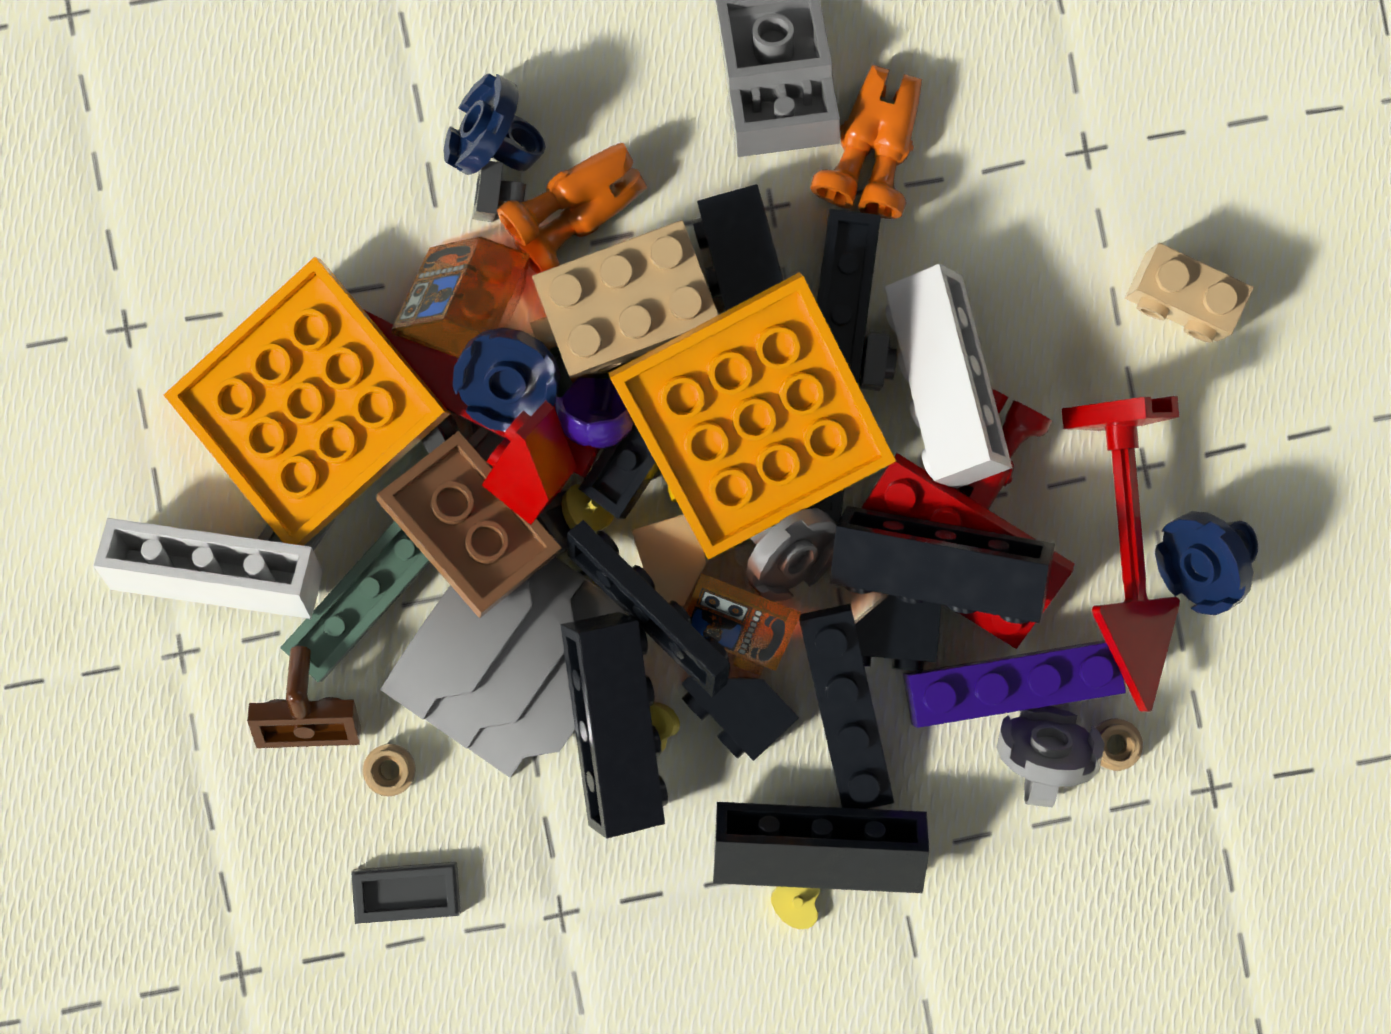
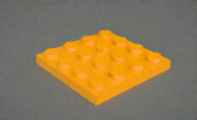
M317 257L311 259L164 394L165 398L283 543L302 546L309 542L450 415V412L327 265Z
M800 272L609 372L611 381L708 560L778 524L787 516L806 509L896 462L804 276Z

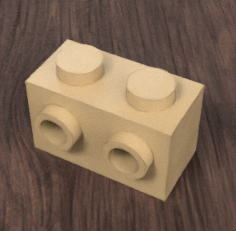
M1157 243L1145 253L1125 299L1137 304V310L1143 314L1162 321L1167 318L1184 326L1183 331L1198 340L1212 343L1213 340L1218 342L1232 335L1254 287L1168 246Z

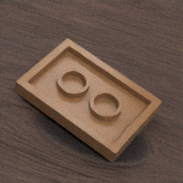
M458 431L377 494L376 500L474 613L481 618L560 553L562 547L537 519L530 525L482 486L492 468Z

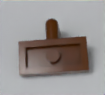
M295 646L290 649L286 700L273 699L264 703H249L247 722L256 748L360 745L361 725L354 699L342 700L336 697H326L319 701H309L307 695L311 650L309 648Z

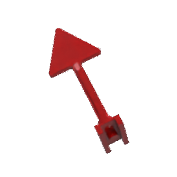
M1178 396L1155 399L1139 397L1062 408L1063 429L1105 431L1107 451H1112L1125 600L1122 603L1095 605L1092 608V614L1141 712H1150L1153 709L1180 606V599L1178 597L1148 599L1146 594V572L1135 449L1139 448L1137 426L1178 418Z

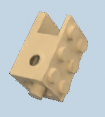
M683 220L532 276L546 313V317L530 322L533 334L548 349L558 346L572 383L578 378H595L611 372L718 315Z

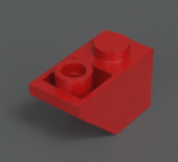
M546 400L532 416L522 411L503 435L506 438L496 447L486 461L493 468L482 484L484 488L530 525L559 494L577 469L555 408Z

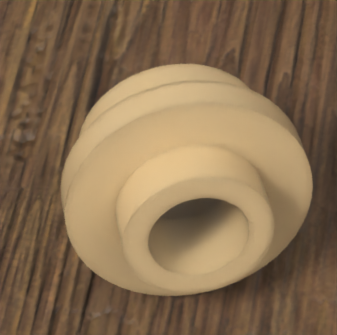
M1114 718L1105 720L1096 727L1105 743L1100 764L1102 767L1113 771H1121L1130 768L1138 761L1142 753L1143 741L1140 732L1132 723ZM1118 734L1123 739V749L1117 754H1111L1107 749V740L1112 735Z
M384 744L376 747L368 754L363 765V777L366 784L372 791L382 796H395L407 790L412 784L416 772L415 762L411 754L405 748L396 744ZM385 760H392L397 763L399 774L395 779H387L382 775L381 766Z

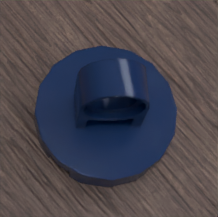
M489 73L472 86L458 109L466 113L459 130L450 126L446 134L443 152L444 161L466 175L477 173L493 158L517 171H526L542 156L546 148L543 137L533 125L515 115L519 98L516 84L499 74H496L495 77Z
M509 328L483 331L466 344L454 366L453 388L455 394L459 391L461 399L468 406L466 409L467 414L473 420L489 429L505 432L522 411L532 416L545 400L554 406L556 397L559 395L561 374L555 357L542 341L524 331Z
M1196 511L1184 514L1165 525L1162 529V532L1164 531L1163 541L1156 545L1155 557L1158 571L1168 590L1175 597L1182 593L1188 600L1196 604L1191 609L1201 614L1217 615L1241 603L1251 590L1254 574L1252 563L1255 561L1258 553V540L1253 528L1247 522L1234 521L1226 523L1210 513Z

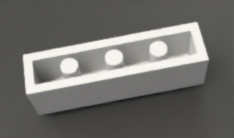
M937 264L885 286L889 305L886 306V317L892 330L897 334L901 350L897 357L898 365L903 376L908 380L913 400L910 402V413L917 427L921 429L925 449L922 451V460L927 473L933 478V481L957 489L1011 469V460L962 275L941 264Z
M107 518L93 565L110 590L312 619L323 575V569L312 547L113 518Z

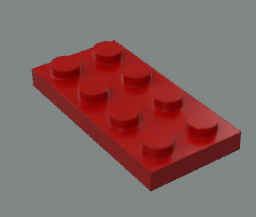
M898 453L894 456L896 462L887 466L861 508L1036 540L955 488L933 481V478L926 470ZM1054 551L1047 598L1043 612L1072 574L1075 563ZM978 611L968 614L959 613L1015 649L1019 647L1036 623L1031 621L1022 624L1011 623L1003 620L999 615Z

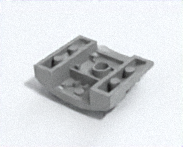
M556 557L481 618L474 613L450 585L422 624L380 690L510 778L525 757L560 752L575 730L560 624L615 612L624 614L626 612L601 588Z

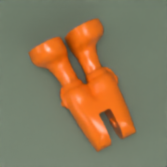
M872 65L857 95L848 120L844 121V124L840 126V142L844 153L834 170H821L813 176L810 189L816 196L835 206L845 209L851 208L857 193L858 180L865 158L871 149H875L874 166L868 184L862 192L858 209L861 213L881 215V218L897 219L904 212L906 199L894 187L896 166L902 164L914 149L911 137L918 111L922 79L904 74L900 88L896 91L893 98L895 103H887L881 100L882 97L885 98L886 83L890 69Z
M624 143L610 146L569 170L559 172L549 181L546 192L523 202L510 200L497 209L500 221L508 233L516 240L514 241L515 246L535 274L560 265L556 253L561 245L571 236L583 237L595 232L599 226L625 209L647 189V185L638 169L631 168L633 159ZM559 209L563 210L559 217L539 228V225L547 217Z

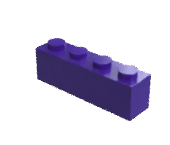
M1105 640L903 674L911 725L917 728L1126 693L1124 678Z

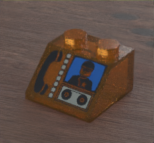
M481 236L430 247L394 322L391 334L459 358L466 344L483 331L508 328L525 289L530 254Z
M702 573L686 611L692 620V626L704 638L708 636L713 637L723 646L726 652L736 655L732 665L762 676L765 667L774 671L777 670L801 615V612Z

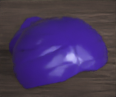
M578 378L562 398L556 397L555 411L565 436L577 445L595 448L614 446L626 438L634 425L633 419L610 378Z

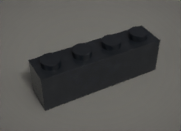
M757 184L697 201L701 218L692 220L700 250L706 248L710 250L714 266L705 268V274L712 298L722 296L725 311L784 281Z
M846 506L836 525L830 583L844 586L853 593L867 594L878 592L894 595L897 599L906 603L917 604L926 601L947 605L949 609L958 613L968 614L978 611L999 615L1003 620L1011 623L1022 624L1029 621L1040 623L1047 598L1055 543Z
M621 612L560 624L588 826L608 839L665 824L663 806H666L668 803V793L665 782L658 773L656 756L661 754V740L651 720L650 706L654 704L655 694L650 678L645 675L643 655H646L648 652V641L644 628L637 619Z
M717 802L714 840V884L923 893L929 857L927 812Z

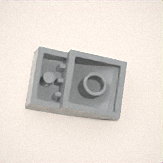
M716 0L737 156L744 157L840 144V117L833 86L832 62L820 0Z

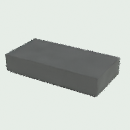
M457 862L354 869L351 871L355 924L451 917L461 914Z

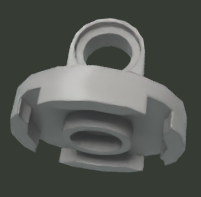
M818 508L803 509L751 537L750 539L756 544V547L748 559L746 576L750 585L762 598L771 602L784 601L794 597L789 589L797 586L802 581H805L811 587L832 566L837 523L826 512Z
M1050 706L1022 710L1020 717L1010 720L1009 715H1007L1003 719L996 748L1001 760L1013 772L1025 778V804L1053 808L1059 787H1072L1088 782L1099 772L1105 743L1100 732L1094 726H1091V730L1088 732L1085 728L1076 724L1078 715Z

